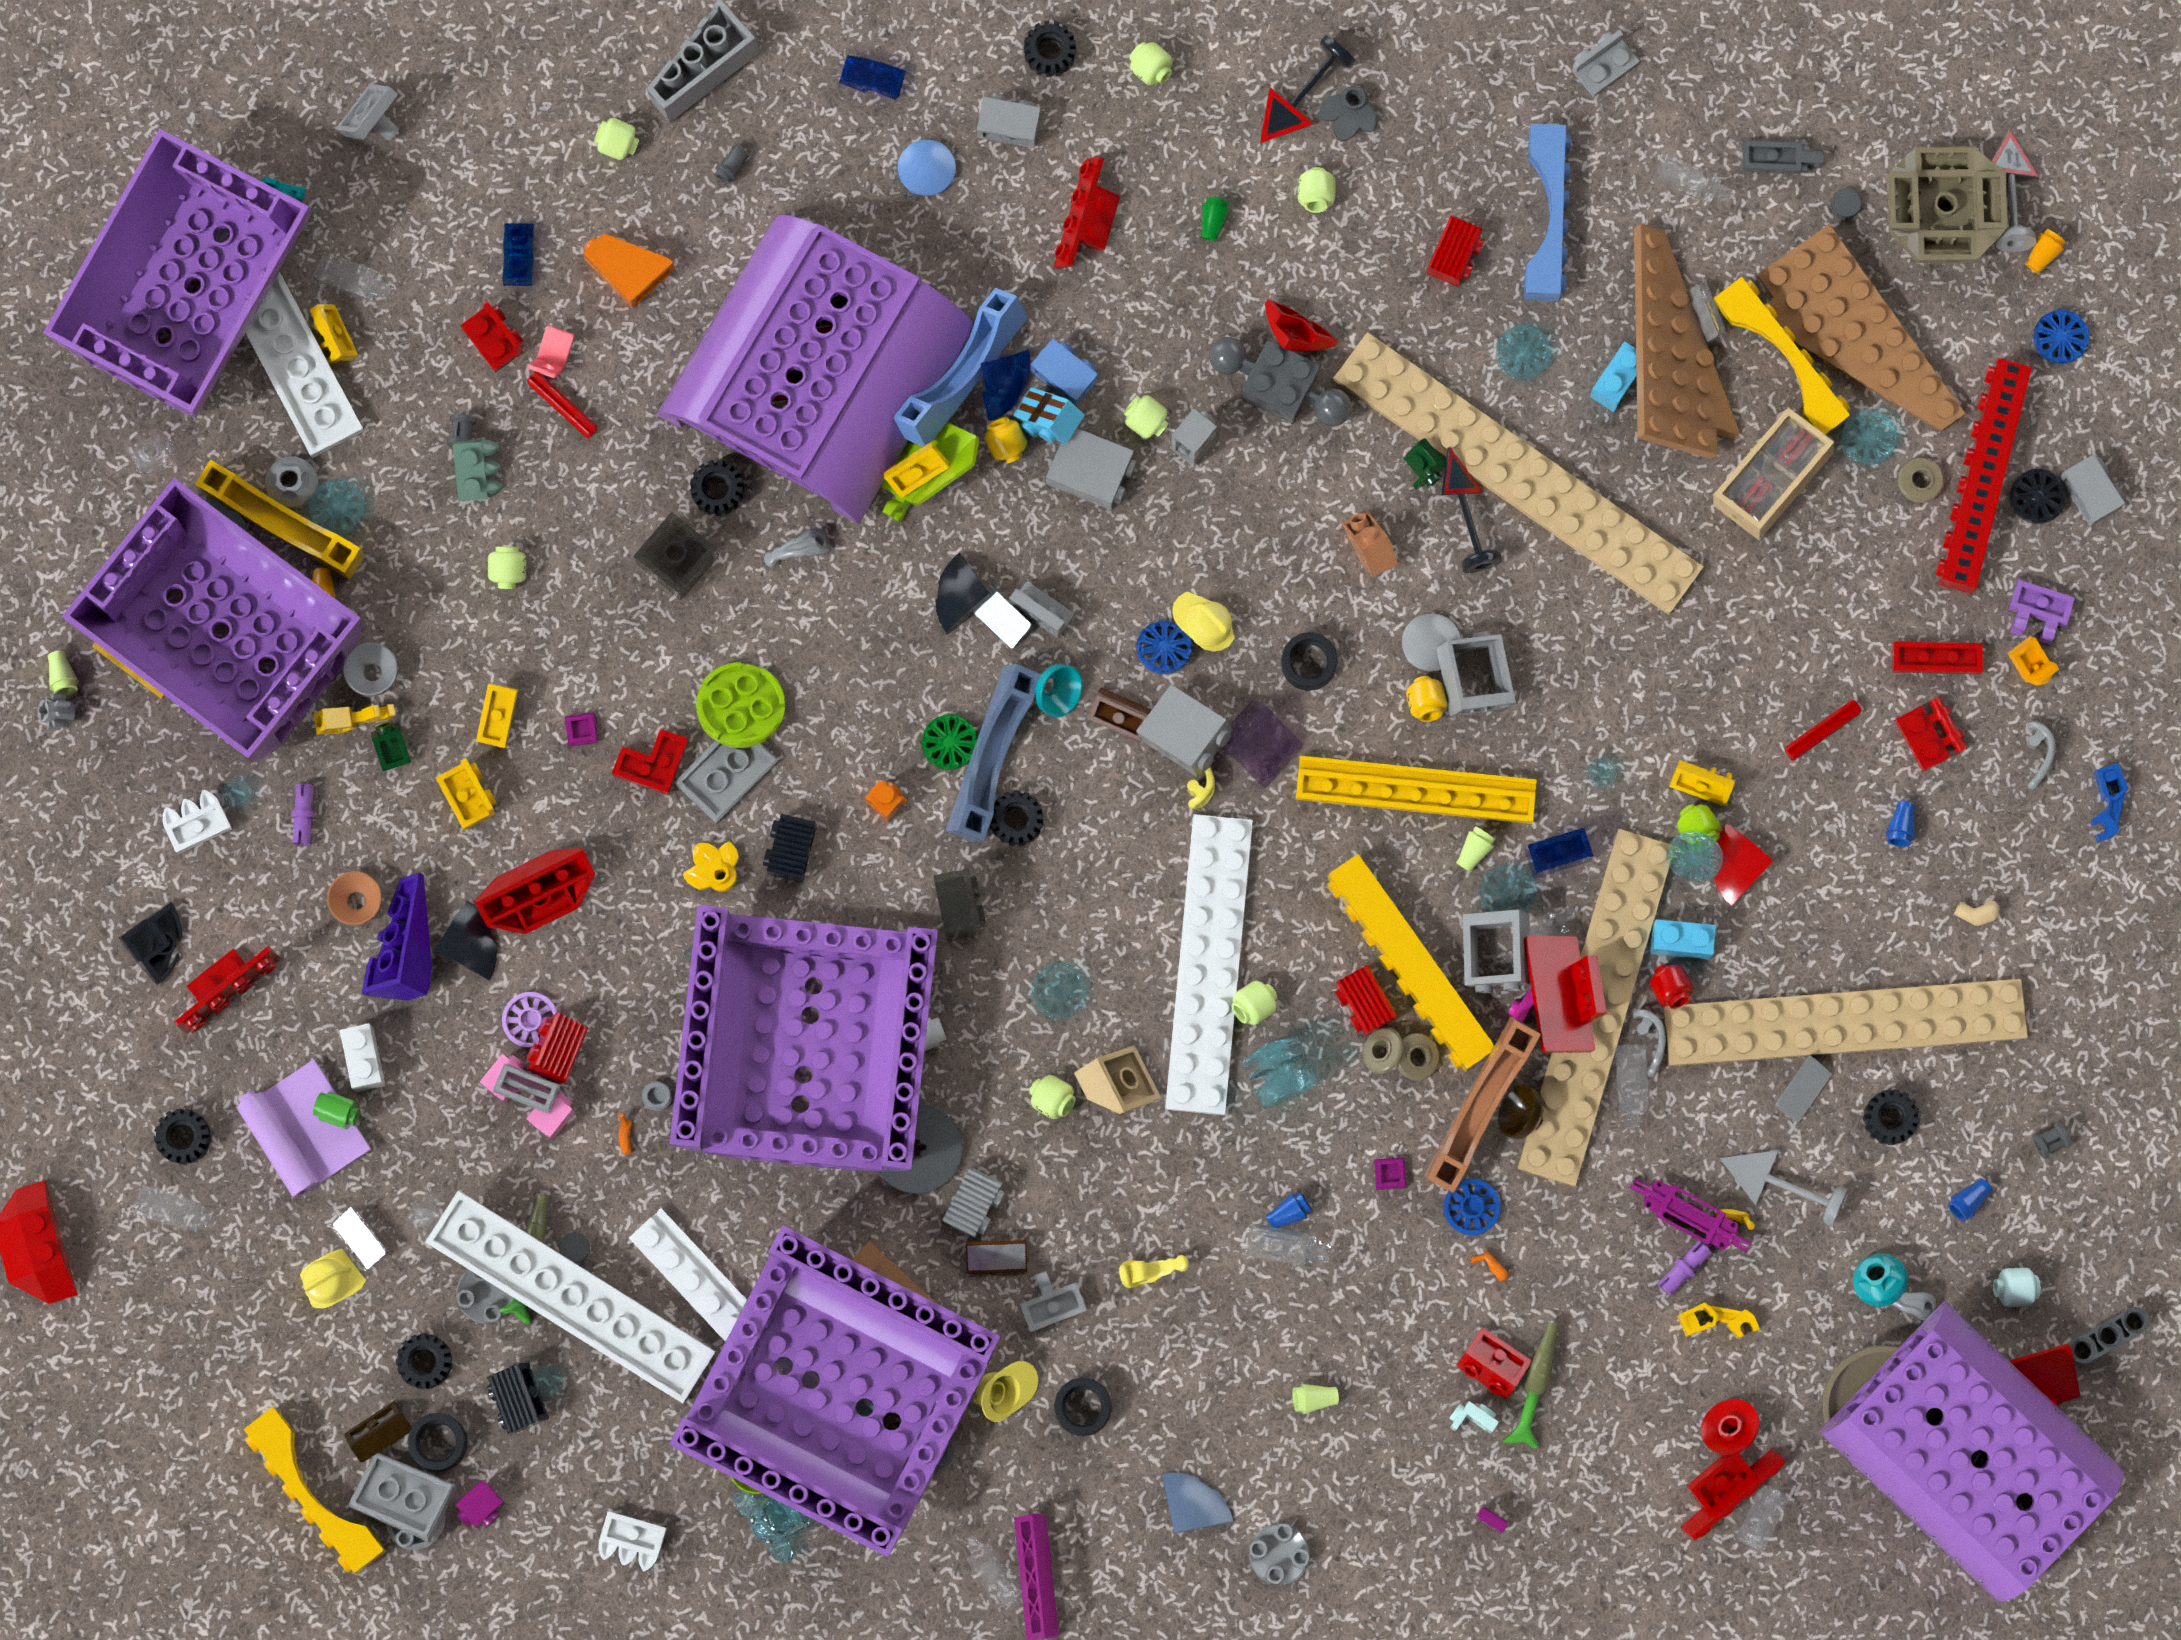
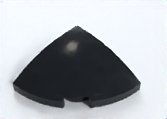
M960 553L948 563L938 582V596L935 600L936 612L946 634L948 635L971 617L969 613L992 597Z
M466 901L435 950L489 981L493 975L497 961V944L493 941L492 928L486 926L478 908L469 901Z
M169 902L118 937L131 956L156 985H159L171 973L179 958V954L176 953L169 966L172 953L176 947L177 936L178 939L182 938L179 915L172 902Z

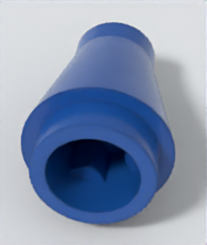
M1908 801L1897 802L1896 810L1885 832L1886 836H1888L1887 842L1897 847H1909L1911 841L1915 839V805Z
M1979 1178L1975 1183L1951 1196L1948 1208L1961 1221H1966L1968 1218L1972 1219L1987 1196L1992 1192V1188L1987 1181Z
M1301 1191L1296 1194L1292 1192L1274 1210L1268 1213L1266 1218L1272 1228L1277 1230L1280 1227L1307 1219V1215L1313 1211Z

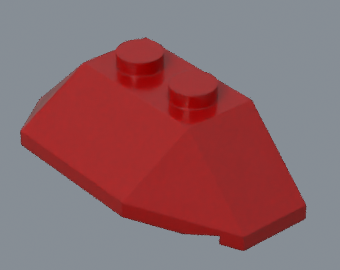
M583 848L550 850L497 876L474 902L488 928H498L505 931L527 934L578 909L591 881L594 879L595 872Z
M40 1181L16 1189L0 1213V1254L9 1284L47 1304L77 1296V1289L46 1181Z

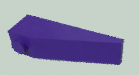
M416 873L399 880L388 909V915L392 917L391 923L384 931L379 932L377 938L378 941L383 942L377 959L370 957L366 966L362 989L363 995L408 1001L428 994L431 984L432 962L424 875Z

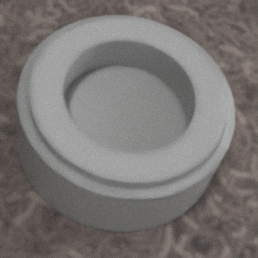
M653 1081L644 1087L642 1101L649 1110L660 1112L670 1106L672 1092L667 1084L661 1081Z

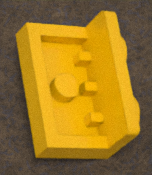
M466 758L461 760L462 764L435 777L464 831L495 815L492 806L497 804L490 789L483 790L479 780L483 776L476 763L470 765Z

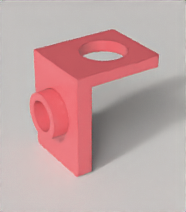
M547 325L537 358L529 364L528 369L556 378L565 369L575 334Z

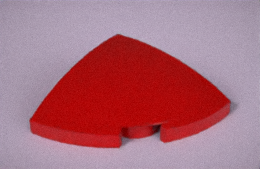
M1267 299L1265 309L1268 322L1274 336L1283 349L1310 352L1332 348L1337 345L1338 340L1316 322H1310L1307 318L1299 315V312Z
M1726 824L1720 832V837L1715 842L1712 852L1715 866L1713 878L1719 893L1731 907L1769 867L1773 860L1748 838L1729 824Z

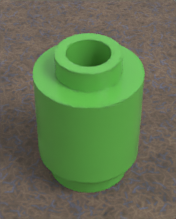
M321 1092L315 1101L313 1115L318 1116L320 1121L347 1130L350 1125L355 1126L357 1123L360 1109L357 1108V1101L332 1092L327 1094Z

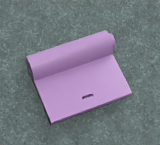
M315 1059L265 1092L255 1093L254 1090L247 1092L238 1099L240 1104L236 1107L293 1199L301 1197L372 1150L356 1124L355 1126L350 1125L346 1130L320 1121L318 1116L313 1115L315 1101L321 1092L337 1094Z

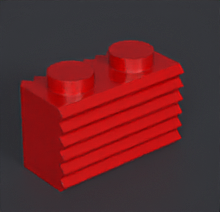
M1450 215L1429 262L1426 274L1456 287H1459L1461 280L1467 281L1474 266L1469 264L1473 254L1479 255L1485 239L1480 238L1483 229Z
M1365 965L1336 982L1338 990L1334 991V994L1342 1007L1347 1005L1351 1011L1352 1016L1349 1017V1020L1357 1033L1362 1031L1366 1037L1397 1019L1396 1012L1369 965Z
M559 1012L549 1018H544L538 1029V1034L541 1035L538 1044L535 1043L527 1055V1060L530 1061L527 1070L559 1085L566 1082L588 1027Z

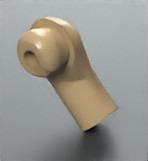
M1993 900L1986 901L1985 905L1975 909L1960 901L1954 915L1974 926H1981L1993 922L1999 916L2000 907Z

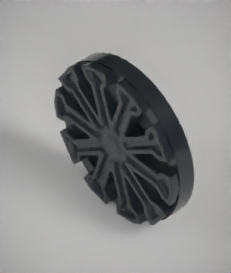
M2032 469L2024 472L2015 480L2010 490V503L2014 512L2021 519L2032 524H2044L2052 521L2061 513L2065 506L2066 491L2063 483L2058 476L2048 470ZM2034 475L2040 476L2038 485L2036 483ZM2046 477H2048L2052 481L2044 487ZM2024 478L2028 479L2030 486L2025 484L2022 480ZM2055 486L2059 489V492H2049ZM2020 488L2026 493H2017L2016 489ZM2059 498L2060 504H2057L2051 499ZM2017 500H2026L2022 506L2017 505ZM2047 506L2054 510L2053 514L2049 513ZM2031 507L2032 511L2028 516L2025 514V510ZM2038 509L2041 510L2043 518H2038Z

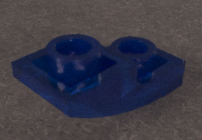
M847 55L839 83L863 93L871 90L896 100L900 96L906 71L875 60Z
M505 223L503 286H533L534 224Z

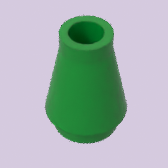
M1207 197L1206 203H1202V233L1200 238L1218 241L1219 234L1230 213L1228 208L1229 201Z

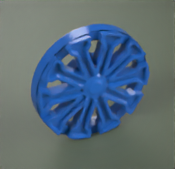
M2055 310L2046 313L2038 321L2034 329L2033 341L2037 352L2045 360L2054 364H2069L2076 361L2085 352L2089 342V330L2078 314L2068 310ZM2065 316L2071 318V320L2066 326ZM2052 317H2058V325ZM2047 322L2051 329L2044 327L2043 323ZM2075 323L2080 326V328L2070 330ZM2042 333L2049 337L2040 338L2039 334ZM2082 334L2083 340L2076 338L2074 336ZM2050 343L2051 346L2048 350L2042 348V345ZM2072 344L2080 346L2081 349L2076 351ZM2055 349H2058L2057 358L2053 357L2052 354ZM2065 349H2067L2071 357L2067 358L2065 356Z
M1164 620L1147 625L1138 636L1136 652L1140 662L1148 670L1158 674H1172L1181 670L1188 663L1192 651L1190 637L1176 623ZM1157 628H1161V636L1157 632ZM1167 628L1173 629L1169 636H1167ZM1147 633H1150L1154 639L1146 637L1145 635ZM1178 635H1181L1183 637L1181 639L1174 640ZM1146 644L1150 647L1143 648L1141 645ZM1184 645L1187 647L1186 650L1179 648ZM1153 654L1150 659L1145 658V655ZM1176 655L1183 657V660H1179ZM1157 660L1161 661V665L1159 667L1155 666V662ZM1167 660H1170L1174 666L1169 667Z
M1462 1180L1457 1188H1462L1465 1197L1463 1198L1456 1193V1190L1453 1194L1448 1191L1443 1206L1445 1218L1449 1225L1461 1234L1471 1236L1483 1234L1493 1227L1499 1217V1197L1495 1190L1482 1180ZM1469 1184H1474L1475 1186L1473 1194H1470ZM1484 1187L1487 1193L1479 1197L1480 1189ZM1454 1198L1460 1204H1450L1449 1200ZM1493 1198L1494 1204H1484L1487 1199ZM1451 1210L1461 1211L1454 1217H1451L1449 1214ZM1493 1210L1495 1213L1493 1217H1490L1483 1211ZM1465 1217L1463 1227H1459L1456 1224L1457 1221ZM1478 1217L1484 1219L1488 1225L1482 1227ZM1471 1219H1473L1475 1230H1469Z

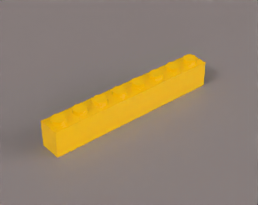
M1355 855L1330 872L1328 875L1330 882L1327 884L1330 892L1336 899L1341 896L1347 907L1344 908L1347 916L1353 923L1358 921L1363 927L1364 931L1361 934L1370 947L1375 945L1382 955L1378 958L1388 972L1393 970L1399 978L1396 981L1398 988L1405 996L1410 994L1416 1002L1413 1005L1415 1012L1422 1020L1427 1018L1433 1026V1029L1430 1030L1431 1034L1439 1045L1445 1043L1451 1052L1448 1054V1058L1456 1069L1462 1067L1467 1072L1489 1057L1495 1045L1360 855Z

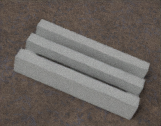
M504 1063L493 1092L550 1114L551 1107L556 1100V1095L561 1086ZM508 1072L550 1088L551 1092L550 1094L509 1079L506 1075ZM504 1083L545 1099L547 1102L544 1105L501 1087Z

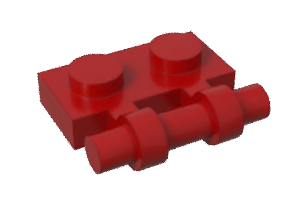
M1940 696L1929 702L1934 713L1927 716L1921 705L1894 720L1922 772L1950 758L1945 747L1952 744L1957 754L1968 749L1963 740L1965 736L1962 730L1957 729L1950 716L1952 712L1948 705L1945 706ZM1940 721L1947 736L1941 739L1932 725Z

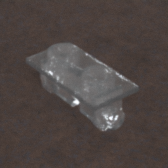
M1762 1484L1735 1539L1763 1553L1789 1498L1784 1496L1782 1492Z

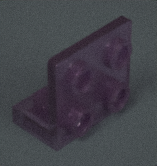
M1251 700L1230 724L1233 729L1230 740L1224 747H1220L1219 750L1232 756L1259 785L1266 788L1302 748L1303 744L1267 706Z

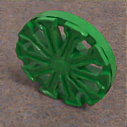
M942 715L933 719L926 726L922 735V749L925 757L932 765L943 770H956L967 765L970 762L977 742L973 726L966 719L957 715ZM950 720L956 721L952 731H950L949 726ZM943 722L945 732L937 726L938 723ZM961 725L967 727L966 730L958 733ZM930 730H933L939 737L929 736L928 733ZM969 735L972 736V741L961 740ZM927 743L937 744L932 748H927L926 746ZM961 747L970 748V753L966 754ZM941 751L938 759L932 757L934 753ZM955 753L962 758L961 762H956ZM946 755H949V764L943 763Z

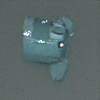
M745 1491L734 1492L732 1497L738 1511L742 1516L748 1518V1524L755 1536L763 1544L768 1545L770 1555L779 1562H791L793 1560V1548L788 1541L801 1533L811 1523V1518L765 1494L756 1500L750 1493Z

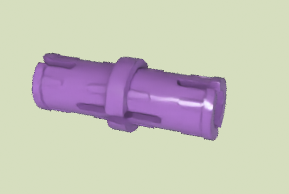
M302 784L295 785V810L291 813V817L294 819L293 845H302V843L308 846L311 845L312 819H315V812L312 811L314 785L304 784V787Z
M1698 1240L1686 1255L1674 1262L1676 1265L1657 1285L1671 1297L1688 1278L1692 1279L1695 1276L1694 1272L1711 1256L1712 1252Z

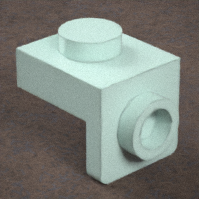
M1470 1401L1467 1402L1465 1407L1459 1403L1449 1418L1454 1421L1450 1427L1454 1431L1457 1430L1464 1418L1467 1417L1489 1434L1493 1432L1499 1422L1494 1419L1496 1413L1483 1404L1478 1408Z

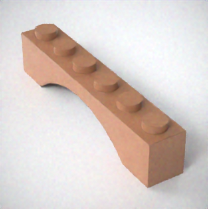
M1513 1017L1509 1018L1424 1174L1428 1180L1452 1193L1455 1192L1497 1106L1541 1035L1538 1031Z

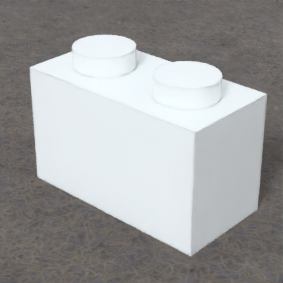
M368 1023L340 1030L351 1088L357 1093L385 1086L374 1028Z

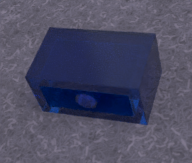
M1585 828L1528 844L1525 849L1534 879L1588 863L1594 856Z

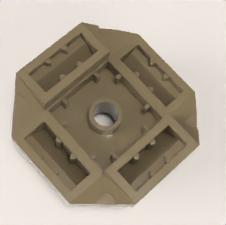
M1915 147L1887 174L1889 233L1916 263H1976L2008 228L2006 171L1997 164L1992 163L1974 147ZM1937 203H1948L1951 211L1944 212L1940 210Z

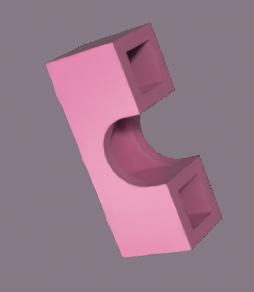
M502 1054L481 1079L480 1083L506 1104L509 1098L493 1092L504 1063L523 1070L526 1065L514 1055L508 1059ZM509 1072L506 1075L509 1079L550 1094V1091L545 1086ZM504 1083L501 1087L513 1093L522 1091ZM558 1092L550 1114L534 1108L526 1119L553 1140L575 1113L570 1107L573 1102L564 1094ZM534 1095L536 1102L546 1104L547 1100Z

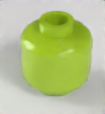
M1691 804L1680 812L1681 817L1677 822V829L1690 847L1706 849L1719 839L1721 824L1707 805L1695 806Z

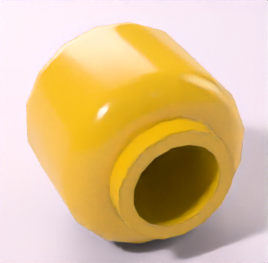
M1003 417L987 426L988 431L984 437L994 459L1006 460L1007 463H1011L1023 456L1021 452L1027 447V439L1018 421Z
M1421 676L1416 678L1414 683L1407 688L1406 697L1412 716L1420 719L1422 722H1432L1442 717L1443 712H1445L1448 706L1442 682L1437 679H1431L1429 676Z

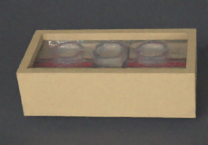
M1788 407L1713 494V505L1756 539L1760 540L1834 454L1835 442Z

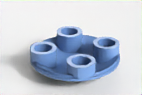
M919 140L910 144L902 152L898 161V175L902 184L910 193L921 196H932L944 191L952 184L956 172L955 159L951 151L942 143L934 140Z

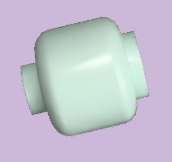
M2029 1268L2003 1269L1998 1279H1995L1993 1282L1994 1295L1999 1297L2005 1307H2028L2040 1296L2041 1286L2039 1277L2034 1275Z

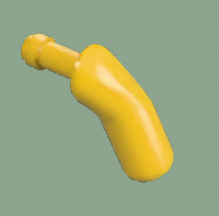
M1733 1209L1720 1210L1726 1213L1725 1217L1730 1220L1745 1223L1749 1230L1755 1228V1224L1750 1221V1215L1747 1212ZM1716 1211L1714 1212V1218L1718 1216Z

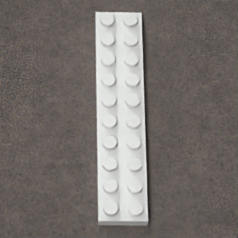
M222 229L217 233V242L223 243L229 239V229ZM279 272L245 333L310 456L314 458L364 432V429Z
M1193 814L1165 1110L1225 1115L1235 1014L1232 1010V1004L1234 1003V994L1237 992L1253 820Z
M459 1190L426 1240L427 1244L681 1403L685 1401L715 1353V1350Z

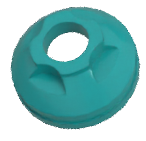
M1055 664L1042 673L1035 689L1036 703L1041 711L1051 717L1058 718L1069 714L1076 707L1083 690L1082 677L1078 670L1070 665ZM1053 678V688L1046 694L1044 690L1045 684L1049 679Z
M1886 1253L1872 1254L1864 1258L1855 1268L1853 1273L1854 1290L1857 1296L1870 1306H1888L1899 1300L1905 1293L1908 1286V1274L1904 1265L1896 1257ZM1880 1266L1885 1269L1883 1277L1879 1280L1868 1278V1273L1873 1267Z

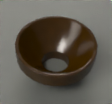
M1518 1085L1506 1095L1498 1114V1125L1503 1135L1514 1139H1522L1530 1135L1534 1130L1539 1129L1543 1122L1544 1112L1539 1093L1530 1086Z

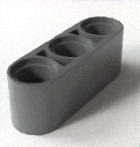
M2140 1307L2129 1308L2071 1340L2068 1344L2072 1347L2075 1365L2081 1366L2092 1362L2143 1333L2149 1326V1316L2146 1311ZM2129 1314H2134L2138 1317L2140 1325L2137 1330H2133L2127 1325L2126 1319ZM2103 1328L2113 1333L2114 1340L2112 1344H2106L2101 1340L2100 1333ZM2077 1343L2086 1346L2088 1355L2085 1359H2080L2075 1355L2074 1347Z

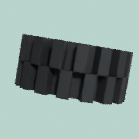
M1044 21L1042 26H1040V23L1036 24L1035 29H1030L1028 37H1025L1024 40L1025 60L1029 63L1031 70L1035 69L1036 74L1039 75L1044 73L1046 77H1051V74L1059 76L1063 70L1064 72L1068 71L1070 64L1073 65L1076 56V41L1072 31L1068 32V27L1065 25L1059 26L1057 21H1054V25L1049 24V21ZM1043 41H1057L1061 46L1060 54L1053 59L1044 58L1039 53V46Z
M711 460L708 461V465L701 464L699 466L700 469L694 471L693 479L690 480L691 495L697 507L701 511L704 510L706 514L711 515L712 513L716 516H721L722 513H726L727 515L731 513L730 510L738 507L740 501L742 502L744 492L742 477L737 468L734 469L733 465L729 462L724 464L723 460H718V463H714ZM714 478L724 479L729 486L727 494L719 499L711 498L706 493L707 483Z
M1014 790V793H1009L1008 791L1004 793L1003 797L999 796L994 804V814L990 823L994 835L1002 843H1008L1009 846L1013 847L1014 845H1019V847L1025 846L1024 844L1033 842L1034 838L1039 836L1041 828H1043L1042 807L1038 804L1037 799L1034 796L1032 798L1025 791L1024 793H1019V790ZM1021 808L1028 814V823L1024 828L1015 830L1006 824L1005 816L1009 810Z
M1889 1089L1876 1094L1865 1106L1863 1122L1866 1125V1132L1869 1131L1870 1137L1873 1140H1878L1880 1144H1901L1916 1132V1127L1920 1122V1118H1918L1920 1111L1919 1108L1915 1107V1100H1911L1908 1097L1909 1094L1905 1092L1900 1093V1090L1896 1089L1893 1091H1889ZM1893 1106L1900 1110L1903 1119L1898 1128L1889 1129L1881 1123L1880 1113L1883 1108Z
M179 1108L175 1109L174 1112L169 1111L165 1113L167 1116L159 1119L158 1122L160 1124L158 1127L155 1126L154 1130L156 1132L154 1142L157 1144V1150L169 1161L185 1165V1163L191 1164L195 1162L194 1160L201 1159L203 1157L202 1154L208 1151V1144L211 1142V1130L205 1119L189 1109L182 1110ZM181 1125L191 1127L194 1132L193 1142L185 1148H178L172 1142L173 1131Z
M426 1333L413 1335L411 1339L405 1340L402 1343L401 1349H398V1359L396 1358L398 1373L411 1386L418 1389H432L437 1385H441L449 1377L450 1369L452 1370L453 1357L448 1345L437 1336ZM421 1350H430L436 1357V1365L428 1373L416 1371L413 1365L414 1356Z

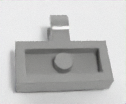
M1046 1271L1035 1275L1042 1295L1020 1304L1030 1332L1087 1311L1076 1282L1053 1291Z

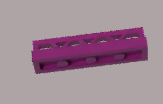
M1039 1513L1014 1517L1026 1639L1035 1640L1059 1637L1046 1514L1040 1515Z

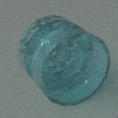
M1299 1036L1270 1042L1255 1050L1252 1055L1242 1061L1245 1070L1258 1066V1069L1248 1075L1249 1080L1264 1078L1265 1083L1255 1089L1263 1109L1279 1105L1299 1096L1320 1083L1312 1065L1298 1067L1296 1064L1306 1056L1305 1050L1291 1053L1293 1049L1301 1045Z

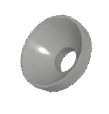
M290 456L277 460L268 469L265 477V488L268 496L290 510L299 509L309 504L318 491L319 480L315 469L310 463L299 457ZM290 471L295 472L298 475L296 485L292 487L283 486L281 483L282 475Z
M373 642L364 643L352 649L347 655L343 667L344 677L350 688L363 696H378L387 692L394 685L398 674V664L395 656L387 647ZM375 664L381 668L382 674L378 680L369 681L365 678L364 671L367 666Z

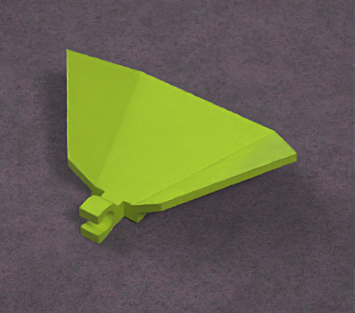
M947 422L932 442L948 460L949 468L902 498L885 480L881 487L896 497L885 505L882 512L901 523L910 504L915 506L921 505L974 467L979 447V438L976 435ZM908 440L894 466L923 446Z

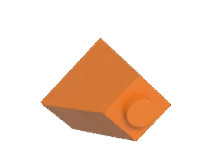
M605 233L599 238H592L584 247L583 256L585 261L632 309L675 271L674 263L669 258Z

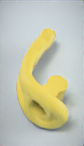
M1211 766L1204 771L1207 780L1205 788L1200 786L1196 780H1190L1187 784L1190 795L1195 796V798L1188 802L1189 807L1192 809L1205 806L1214 794L1215 780Z
M1179 1255L1176 1259L1169 1258L1166 1261L1157 1260L1150 1263L1127 1260L1120 1265L1119 1274L1125 1287L1135 1288L1145 1283L1156 1282L1161 1277L1172 1274L1175 1270L1186 1271L1189 1267V1261L1184 1255Z

